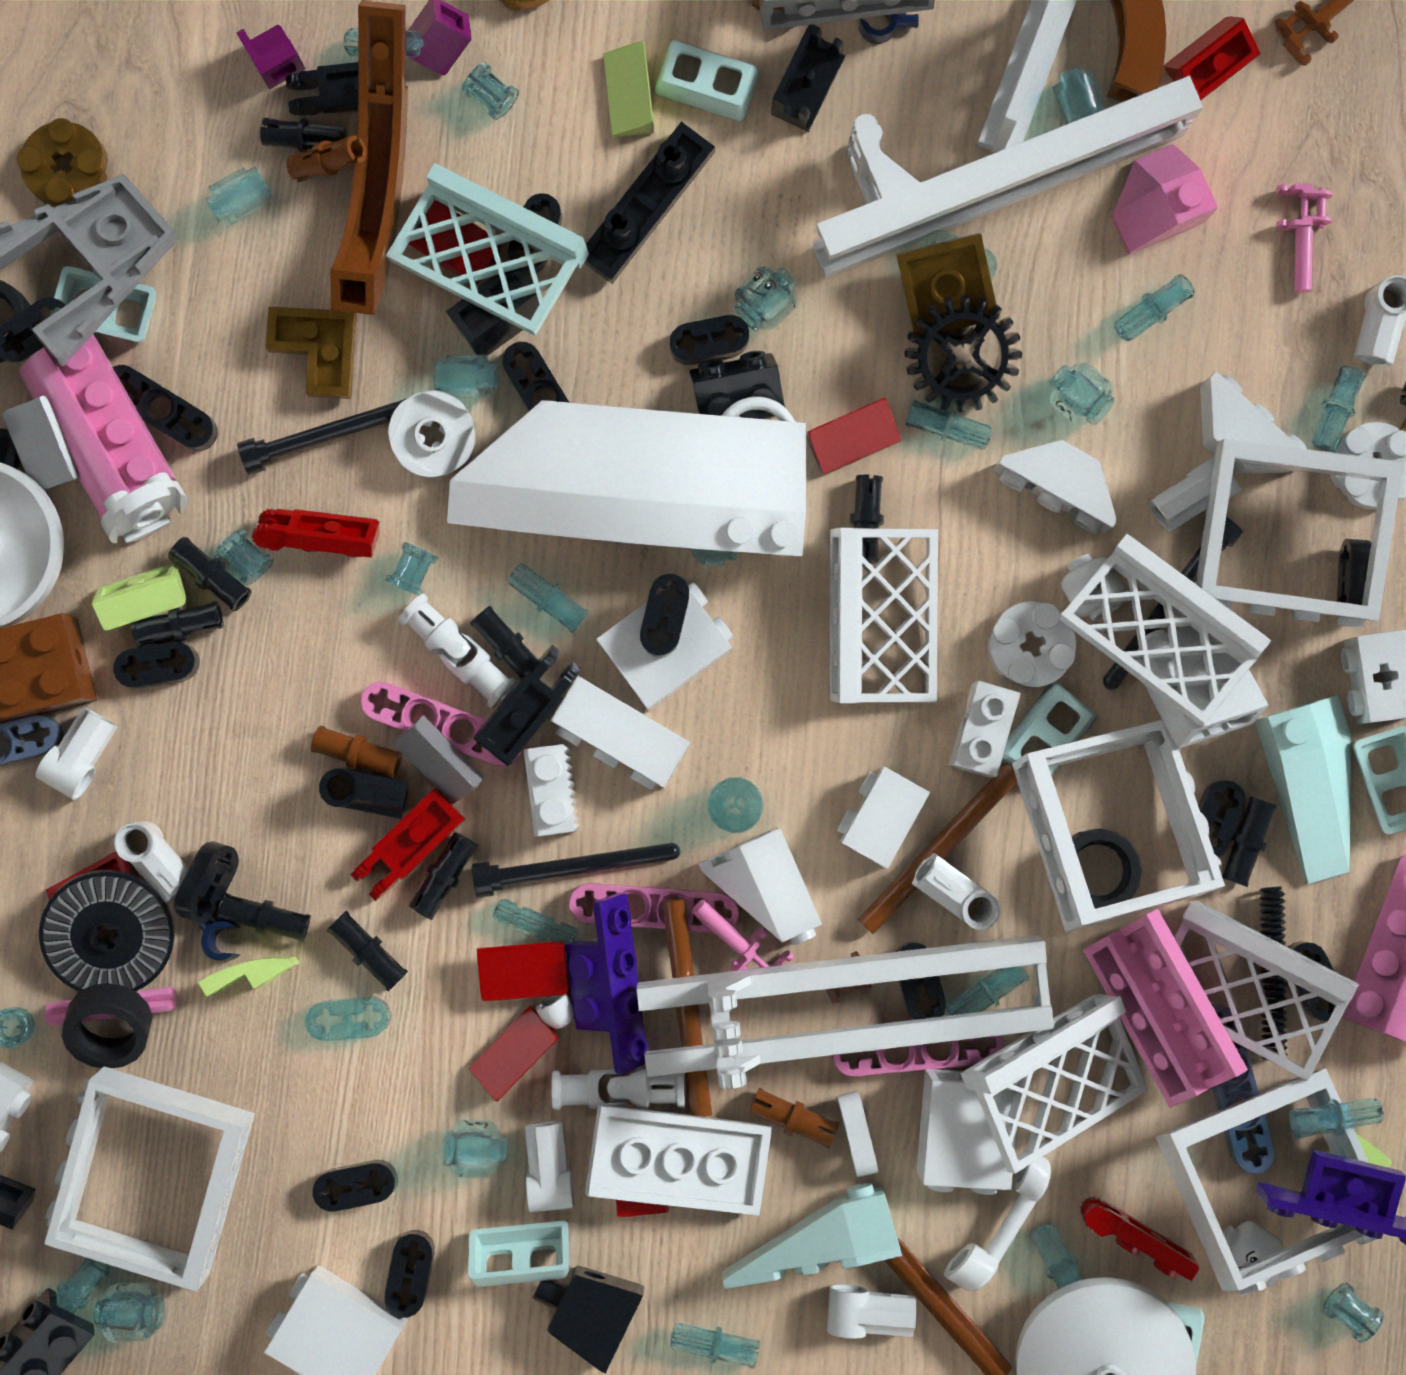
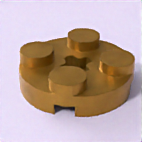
M57 118L51 123L36 129L28 137L17 155V164L21 169L25 185L39 200L50 206L56 207V205L59 206L74 200L72 194L105 182L107 179L105 171L108 158L104 146L89 129L80 124L72 123L68 119ZM62 156L64 158L73 156L69 162L73 169L69 173L63 170L55 173L56 161Z

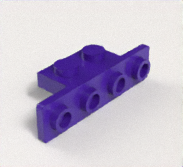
M617 893L593 903L597 941L575 940L565 944L576 1029L609 1032L614 1071L616 1074H626L646 1064L645 1053L648 1050V1044L645 1037L643 1013L639 1011L637 959L634 951L628 897L625 893Z
M1313 1149L1301 1192L1261 1182L1257 1184L1256 1193L1267 1205L1266 1208L1272 1213L1289 1218L1294 1217L1295 1213L1311 1216L1312 1221L1325 1227L1338 1228L1340 1223L1355 1227L1357 1232L1371 1238L1382 1239L1383 1235L1386 1234L1398 1237L1402 1243L1406 1244V1217L1396 1215L1406 1180V1175L1401 1170Z

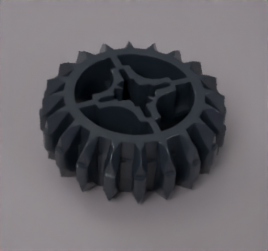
M962 294L960 297V308H954L951 298L947 296L943 299L947 311L940 314L934 304L929 305L928 311L934 319L929 323L923 317L918 316L915 322L924 330L923 333L908 332L907 339L918 344V348H907L904 350V355L909 359H918V362L906 367L907 374L916 375L922 373L915 380L913 386L916 390H921L928 385L931 386L925 394V400L929 403L941 394V409L947 410L951 400L957 399V411L964 413L966 400L972 399V404L975 410L978 411L982 409L980 396L987 394L989 401L995 403L998 401L997 395L993 391L996 385L1004 391H1008L1011 388L1010 384L1002 376L1004 373L1011 376H1017L1019 373V369L1009 364L1008 360L1021 359L1022 352L1019 349L1008 348V346L1020 341V335L1017 332L1004 334L1014 322L1010 317L996 322L1002 311L999 305L995 304L986 314L984 313L986 307V299L980 296L975 303V307L969 308V296ZM970 319L978 321L975 328L971 327L966 334L961 336H954L941 329L946 324L956 320ZM990 329L995 334L998 344V356L993 368L979 355L980 347L985 341L984 337ZM932 339L947 353L946 360L941 366L942 371L937 377L930 371L927 363L928 347ZM947 342L955 347L960 344L963 348L964 344L971 345L969 351L978 365L971 360L964 363L963 358L962 363H956V355L951 345ZM964 372H973L984 378L980 382L967 387L948 385L951 380L954 381L958 375Z

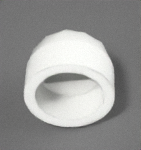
M567 994L550 996L540 1002L535 1008L540 1019L548 1027L554 1029L564 1028L571 1022L573 1017V1004Z

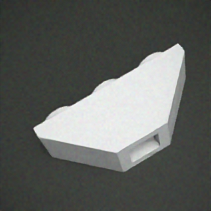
M1216 371L1200 386L1203 446L1214 456L1216 444L1222 439L1307 449L1298 437L1291 433L1285 434L1273 423L1275 421L1273 415L1265 407L1259 404L1253 405L1241 394L1243 392L1241 386L1230 376H1221ZM1234 462L1233 467L1234 474L1292 473L1298 471Z
M1063 440L1004 455L993 469V471L1001 475L999 480L1003 484L1020 492L1025 488L1039 496L1037 502L1050 511L1059 513L1062 509L1076 517L1074 523L1092 534H1097L1098 531L1106 533L1113 528L1117 521L1101 462Z

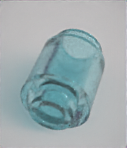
M1076 67L1058 75L1059 82L1052 89L1064 125L1105 109L1092 71L1084 72L1082 67Z
M254 166L248 170H245L243 167L208 186L212 195L205 198L218 222L226 218L228 223L232 225L266 206L264 201L273 197L262 175Z
M446 355L445 359H436L434 363L433 378L435 391L450 394L455 398H489L491 389L498 388V366L496 363L490 362L488 355Z

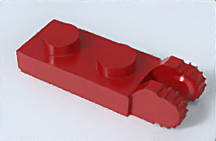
M267 508V510H263L260 513L257 522L259 525L254 528L251 538H253L252 542H255V546L264 548V550L268 548L270 551H279L285 546L301 549L306 552L320 551L344 554L353 558H372L380 533V521L378 519L299 509L292 511Z
M434 788L371 848L373 852L350 875L358 882L360 879L366 878L382 859L392 871L375 884L369 893L377 901L400 879L404 880L466 818L437 788Z
M1089 1196L1088 1199L1085 1198V1201L1081 1202L1080 1213L1084 1222H1086L1085 1225L1090 1230L1093 1229L1094 1233L1101 1237L1114 1234L1117 1236L1115 1242L1120 1247L1135 1256H1138L1141 1251L1155 1259L1153 1265L1165 1275L1173 1279L1181 1275L1189 1281H1193L1200 1268L1191 1252L1122 1210L1117 1209L1104 1200L1101 1201L1100 1198L1097 1199L1095 1196Z

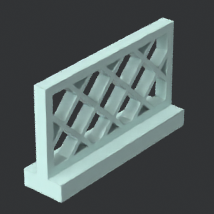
M434 163L426 176L429 183L386 254L388 261L536 336L575 268L581 269L589 255L584 238ZM434 200L449 207L452 219L428 226L426 213ZM456 211L464 215L457 217ZM477 221L486 226L488 238L468 244L464 243L460 226ZM420 223H422L423 227L417 229ZM455 228L459 246L436 253L431 235ZM492 229L500 232L501 234L494 235ZM426 237L430 255L415 260L402 255L410 241ZM512 240L523 244L526 256L504 263L501 262L497 245ZM492 247L496 265L472 272L468 254ZM529 248L537 251L538 253L531 254ZM462 256L467 274L451 279L441 274L439 262ZM553 259L563 264L555 278L541 282L538 281L534 267L535 263ZM433 264L435 271L427 268L426 266ZM529 266L534 284L509 291L505 272ZM499 274L504 293L488 298L480 295L475 281ZM470 283L471 290L462 285ZM548 290L547 293H546V295H545L544 298H543V295H542V292H541V291ZM536 293L540 305L531 320L517 314L512 300ZM507 302L509 309L499 304Z

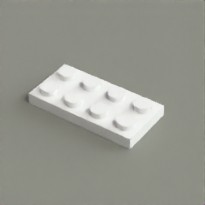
M598 1104L585 1194L589 1197L760 1216L772 1127L766 1124Z

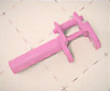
M1285 184L1277 186V194L1296 196L1298 200H1301V218L1294 219L1290 223H1286V220H1279L1276 222V229L1295 231L1294 292L1309 293L1312 292L1313 229L1311 226H1318V229H1324L1325 225L1332 223V218L1326 217V199L1332 198V192L1325 191V188L1313 190V184H1294L1290 188H1287ZM1308 200H1317L1316 216H1308Z
M705 900L699 901L692 910V913L736 953L742 954L737 960L734 959L731 962L730 971L747 970L746 965L751 960L761 968L785 965L784 962L786 960L790 962L794 957L787 950L772 964H766L755 952L760 946L759 938L764 939L768 935V931L764 927L757 929L747 939Z

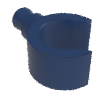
M906 13L884 15L888 18L890 24L881 30L872 28L862 18H860L858 25L860 34L866 41L881 44L890 40L895 30L918 28L919 15Z
M214 917L205 923H198V927L203 931L201 946L209 958L230 961L241 955L221 953L216 946V937L221 930L241 928L240 925L229 921H217Z

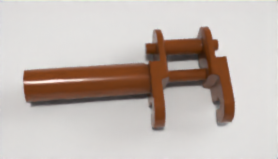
M1328 0L1316 10L1315 14L1308 4L1298 1L1294 5L1296 11L1286 20L1280 17L1275 20L1276 32L1286 39L1282 45L1298 63L1303 66L1308 65L1312 57L1308 53L1306 55L1302 54L1304 46L1300 39L1310 30H1316L1324 40L1334 43L1339 36L1336 31L1329 32L1331 28L1329 21L1354 0ZM1302 19L1307 26L1297 33L1291 26Z

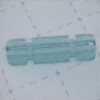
M500 899L496 905L493 919L507 926L511 923L515 925L514 929L543 941L550 939L553 942L564 941V944L575 940L577 929L564 922L557 924L555 923L556 919L527 907L520 909L517 907V903L507 899Z

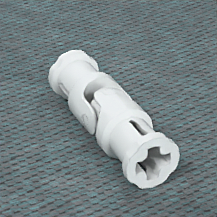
M424 593L416 597L404 609L397 621L402 626L407 624L425 641L424 646L431 653L439 655L442 663L464 684L470 683L488 700L487 706L489 708H495L503 701L518 681L514 677L507 678L490 662L491 656L471 637L463 633L458 634L457 624L451 618L444 619L428 604L429 598ZM473 649L476 653L474 659L463 667H457V665H461L467 660L468 655Z
M614 1069L590 1070L588 1074L562 1075L560 1070H553L552 1108L553 1110H560L565 1105H588L590 1110H597L598 1104L626 1107L630 1103L624 1102L631 1101L638 1109H647L649 1104L676 1103L678 1108H685L684 1073L647 1077L646 1069H637L627 1077L625 1075H629V1072L626 1074H616ZM606 1076H610L607 1086L610 1103H605L601 1099L600 1094L601 1082ZM653 1087H673L672 1089H652Z

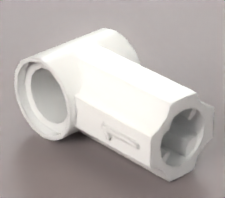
M1400 275L1384 279L1373 286L1365 296L1364 306L1366 312L1353 356L1361 362L1391 366L1394 362L1406 319V277ZM1384 289L1393 292L1396 296V308H1392L1384 302Z
M1214 457L1186 474V479L1166 489L1148 502L1153 516L1168 533L1207 509ZM1233 475L1229 498L1242 490Z
M82 707L61 743L51 748L44 756L37 768L35 777L70 799L77 800L93 780L96 773L94 765L118 726L102 715Z
M144 820L121 827L114 839L117 854L125 861L131 862L144 879L159 893L165 903L170 902L175 898L189 867L164 840L162 831L155 823ZM136 829L145 833L148 838V846L143 853L133 849L130 842L131 834Z
M933 853L929 858L923 860L916 870L912 884L971 928L985 930L997 922L1000 916L998 899L937 854ZM977 897H981L982 906L976 914L968 915L970 902Z
M544 1121L526 1125L525 1136L529 1172L526 1174V1189L529 1211L540 1212L574 1208L573 1176L571 1168H568L563 1121Z
M834 1284L830 1286L826 1331L828 1334L854 1339L863 1338L866 1336V1333L913 1337L916 1326V1298L914 1295L869 1292L865 1287L850 1284Z

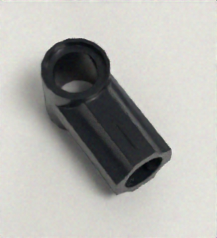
M334 768L322 776L319 783V793L328 805L402 819L409 782L344 768ZM339 775L346 776L352 784L351 794L344 800L335 799L330 792L331 781Z

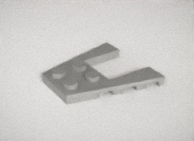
M124 174L72 194L74 200L54 208L49 204L33 210L34 216L10 225L8 220L0 223V270L58 231L101 280L32 328L37 339L61 367L66 365L178 240L174 229Z

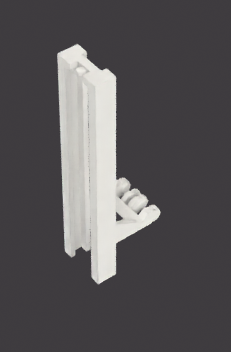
M1187 76L923 182H919L881 151L880 140L883 131L881 126L877 124L878 120L871 113H861L853 121L846 154H848L847 158L850 159V166L866 205L818 223L816 232L821 239L813 242V252L824 278H829L1183 137L1189 125L1193 123L1192 119L1196 118L1203 109V105L1191 77Z
M1039 935L637 982L639 1011L709 1003L714 1044L646 1051L647 1077L717 1069L719 1087L734 1089L746 1085L745 1072L762 1063L1054 1029L1053 1011L1050 1005L1045 941ZM1026 965H1031L1036 969L1034 977L1038 993H1035L1032 997L1033 1006L747 1040L737 1038L741 1035L740 1023L730 1021L729 1011L737 1008V1000Z

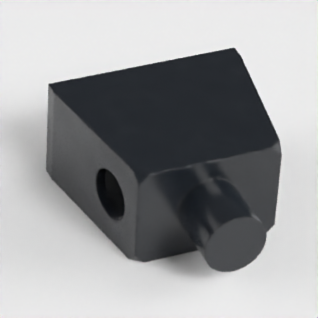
M576 1266L567 1285L556 1279L540 1281L532 1299L555 1310L549 1321L547 1331L596 1369L606 1374L640 1304L644 1286L586 1267Z

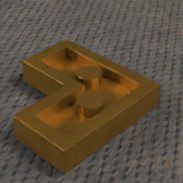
M268 306L266 350L269 353L308 355L307 396L351 399L356 313Z

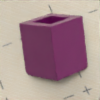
M429 0L406 33L408 58L440 75H446L472 40L469 15L442 0Z
M280 25L270 28L251 40L244 29L236 32L269 90L286 81L287 74L306 69L296 49Z

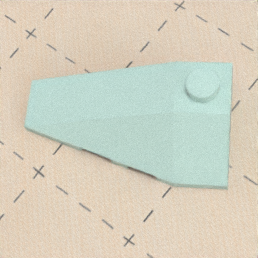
M1334 695L1258 718L1255 721L1256 728L1305 884H1312L1348 873L1350 861L1351 734L1339 696Z
M861 1183L847 1188L848 1194L835 1198L724 1269L722 1274L725 1289L775 1281L785 1276L786 1269L793 1268L794 1273H803V1276L817 1274L820 1269L829 1264L828 1262H840L843 1269L902 1256L882 1187L873 1188L872 1183Z

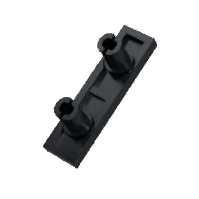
M681 121L669 138L660 145L658 152L616 206L607 213L605 220L588 240L586 247L589 255L584 264L613 284L715 153V146Z

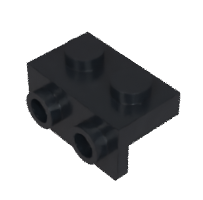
M750 351L742 354L738 360L724 363L719 359L707 360L700 363L698 368L689 370L698 414L722 416L732 404L748 397H766L775 400L785 407L779 369L772 353L765 354L764 351ZM750 410L739 416L743 418L764 419L774 415L764 410Z
M47 1288L37 1300L33 1299L26 1305L20 1320L9 1333L4 1332L0 1335V1375H61L94 1337V1324L57 1306L56 1291Z

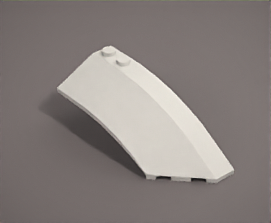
M541 400L524 417L450 479L447 523L612 542L802 557L806 521V423Z

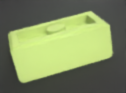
M645 41L635 42L603 53L612 137L654 133Z
M175 562L99 587L92 601V606L104 630H111L183 606L186 602L181 567Z

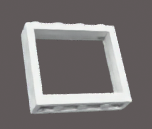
M1231 439L1218 441L1214 457L1196 585L1230 610L1232 602L1249 604L1248 613L1275 616L1276 608L1294 610L1292 619L1319 622L1320 615L1324 614L1338 616L1337 625L1364 628L1365 620L1379 621L1404 462ZM1234 462L1381 481L1362 605L1216 586Z
M1163 720L1027 753L1012 763L1065 932L1203 895L1225 886L1219 869V865L1222 863L1218 856L1214 854L1208 836L1209 825L1207 819L1200 812L1194 795V780L1191 774L1186 771L1180 754L1181 748L1177 749ZM1144 744L1190 883L1094 909L1049 768Z
M104 1066L90 1079L86 1078L83 1091L78 1094L77 1104L82 1105L79 1118L73 1121L66 1137V1145L71 1147L68 1159L61 1163L56 1174L55 1186L60 1188L56 1201H52L45 1215V1218L48 1219L46 1225L49 1226L44 1245L197 1292L210 1275L255 1113ZM110 1096L223 1130L189 1255L76 1220Z
M1326 1068L1313 1071L1308 1081L1301 1077L1294 1078L1156 1136L1222 1291H1239L1241 1296L1254 1291H1261L1267 1287L1264 1280L1279 1274L1280 1279L1295 1276L1306 1270L1304 1265L1306 1261L1318 1257L1320 1262L1336 1258L1345 1253L1343 1245L1354 1240L1357 1241L1358 1245L1376 1240L1357 1232L1355 1227L1339 1224L1338 1228L1327 1229L1238 1269L1186 1150L1188 1146L1306 1097L1331 1153L1369 1163Z

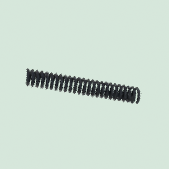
M1281 886L1261 888L1259 891L1266 893V895H1261L1259 898L1267 901L1261 902L1259 905L1269 908L1261 909L1260 912L1270 915L1261 916L1260 919L1271 922L1261 923L1260 926L1272 929H1264L1260 933L1272 935L1267 937L1285 945L1286 942L1282 939L1286 935L1281 932H1284L1286 928L1281 925H1284L1286 921L1280 918H1284L1286 914L1280 911H1284L1286 907L1280 904H1284L1286 901L1280 897L1286 894L1280 891L1282 890ZM1274 975L1270 977L1276 978L1261 979L1262 983L1276 984L1262 985L1264 990L1276 991L1265 992L1266 997L1277 998L1267 999L1269 1004L1287 1000L1284 996L1287 992L1284 987L1287 984L1283 982L1285 980L1283 977ZM1287 1005L1271 1010L1272 1012H1277L1272 1013L1274 1019H1277L1274 1021L1279 1035L1287 1033L1285 1029L1288 1026L1284 1024L1288 1020L1284 1017L1287 1014V1011L1284 1010ZM1262 1013L1261 1016L1266 1018L1265 1013ZM1267 1020L1261 1022L1263 1025H1269ZM1263 1027L1261 1029L1263 1032H1271L1270 1027ZM1263 1034L1261 1037L1267 1039L1273 1037V1035ZM1284 1039V1040H1281V1041H1282L1284 1050H1286L1288 1047L1285 1045V1043H1286L1288 1040H1287V1039ZM1274 1042V1043L1266 1044V1045H1264V1046H1274V1047H1276V1044H1275V1042ZM1270 1048L1271 1050L1278 1053L1277 1048Z

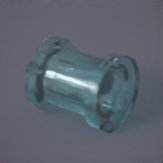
M486 62L477 65L467 76L462 86L463 93L468 97L474 96L489 109V115L494 120L502 118L514 105L519 95V90L513 85L506 86L492 73L491 66Z
M240 528L219 545L215 555L220 560L226 559L242 575L240 581L248 586L258 580L271 567L274 559L269 554L263 555L247 539L248 532Z
M402 542L400 547L403 550L402 556L393 575H387L385 581L404 591L420 596L423 592L420 588L429 566L436 564L438 557L412 544Z
M1347 1282L1335 1288L1323 1305V1313L1330 1319H1338L1352 1331V1337L1359 1343H1364L1374 1336L1383 1323L1384 1312L1377 1307H1369L1354 1294V1288Z

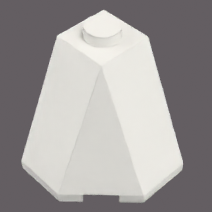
M775 828L698 863L702 873L781 942L790 939L794 946L816 936L814 928L822 925L780 828Z

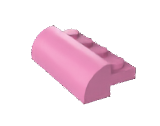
M94 334L63 367L45 347L24 362L19 370V375L33 399L44 395L48 398L79 473L78 479L101 519L107 512L104 502L111 495L119 491L130 493L144 486V483L150 477L158 473L165 472L171 480H177Z
M1402 855L1354 981L1359 986L1346 1007L1342 1018L1406 1043V856Z
M1158 909L1083 949L1107 995L1121 996L1127 1013L1120 1016V1019L1169 1108L1235 1078L1248 1070Z

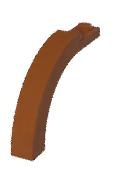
M362 0L358 5L359 107L357 138L360 137L364 141L367 148V157L364 162L355 164L346 226L338 254L330 269L331 310L375 315L389 270L390 261H388L386 254L395 240L401 200L407 133L408 86H405L406 5Z
M1110 0L1117 24L1118 53L1115 72L1106 95L1107 97L1122 103L1158 88L1166 50V23L1162 0Z

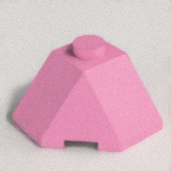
M1171 144L1133 161L1111 218L1128 255L1205 223L1218 206L1201 169L1174 144Z

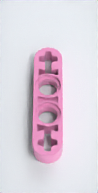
M385 682L372 683L362 693L361 706L367 716L403 731L412 725L410 714L413 708L421 704L428 705L434 714L432 724L459 752L494 765L507 766L483 746L481 753L474 751L479 743L473 738L465 744H457L451 738V726L457 720L465 719L470 721L474 727L475 735L486 722L485 719ZM383 690H387V698L399 704H402L403 696L410 698L402 709L400 723L394 721V718L398 715L396 711L383 708L380 714L375 712L376 705L371 702L373 694L381 695ZM522 750L520 751V753L516 756V758L512 761V763H511L510 765H512L514 762H516V761L519 759V757H520L521 754H522Z
M585 883L574 890L569 901L573 916L581 922L595 924L594 910L592 915L585 914L584 907L577 906V899L584 898L586 891L589 890L594 891V898L597 900L608 897L607 891L637 894L642 897L645 902V910L638 918L631 919L632 927L666 929L662 901L671 897L684 898V901H686L689 910L686 916L688 931L714 933L702 921L701 924L691 923L694 917L692 910L695 906L693 898H703L712 908L715 906V901H724L725 909L732 911L731 917H725V919L734 926L738 918V907L735 901L729 895L720 892Z
M1001 1035L987 1037L993 1039L994 1043L986 1048V1054L980 1055L979 1050L974 1047L963 1048L966 1055L964 1058H958L960 1050L958 1040L950 1041L951 1051L949 1055L940 1060L933 1059L928 1055L927 1044L907 1046L908 1054L906 1058L897 1064L890 1063L885 1059L884 1049L875 1050L879 1061L878 1066H871V1057L858 1058L857 1066L850 1067L847 1060L840 1059V1054L832 1055L840 1072L848 1076L972 1066L1002 1049L1003 1040ZM978 1038L965 1039V1040H963V1041H964V1042L975 1041V1040H978Z

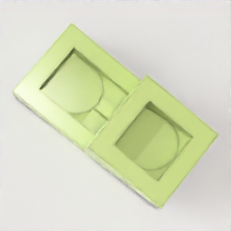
M271 956L254 959L213 973L198 981V984L206 997L220 992L245 976L252 988L256 989L300 964L296 956Z

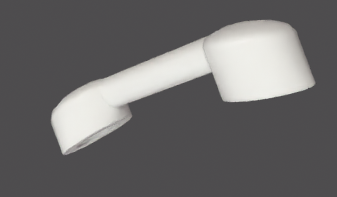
M1043 1156L1016 1173L1014 1189L1020 1195L987 1249L984 1250L975 1243L966 1245L949 1262L944 1271L945 1278L964 1290L971 1292L982 1288L991 1280L997 1271L1000 1260L1032 1208L1044 1195L1051 1177V1166L1047 1158Z

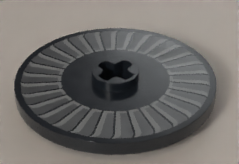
M117 870L87 872L63 884L47 903L39 925V943L47 965L57 978L78 992L91 985L104 983L123 985L135 992L144 988L166 966L172 953L175 939L172 913L168 904L164 902L159 893L148 882L138 876ZM102 925L107 930L116 929L118 931L113 939L114 942L110 943L107 937L101 939L97 937Z

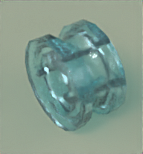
M10 1007L0 1011L1 1047L12 1048L26 1043L32 1037L35 1022L28 1010L21 1007ZM17 1018L21 1024L16 1026V1028H21L20 1034L7 1037L3 1031L8 1028L3 1026L4 1020L8 1021Z

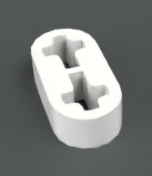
M855 1091L838 1095V1105L856 1177L878 1173L877 1162L859 1092Z

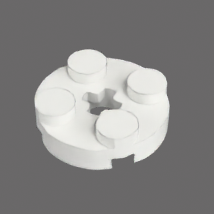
M432 390L412 395L398 405L389 423L388 435L396 458L403 467L420 476L437 477L455 471L467 461L474 447L475 430L471 415L463 403L444 392ZM433 421L441 424L439 431L445 435L442 443L435 441L432 446H427L424 444L425 436L420 433V428L422 425L430 427Z
M1371 422L1362 424L1348 432L1335 445L1331 453L1369 458L1375 455L1379 459L1404 462L1398 501L1406 497V431L1399 430L1390 424ZM1330 474L1335 488H1339L1342 494L1348 498L1346 500L1352 505L1369 510L1377 509L1381 481Z
M165 472L158 473L150 477L144 483V486L130 493L119 491L107 498L104 502L107 512L103 515L100 524L112 543H117V537L123 536L126 543L134 542L157 532L169 524L170 520L167 514L175 507L181 513L187 506L188 498L177 481L171 480Z
M1028 601L1016 604L1000 615L992 628L988 640L990 661L999 675L1014 684L1026 688L1046 686L1064 675L1075 659L1076 637L1074 630L1059 620L1062 613L1057 607L1049 603ZM1026 633H1032L1034 638L1040 637L1042 639L1043 645L1039 647V656L1033 657L1030 651H1022L1020 644L1026 642Z

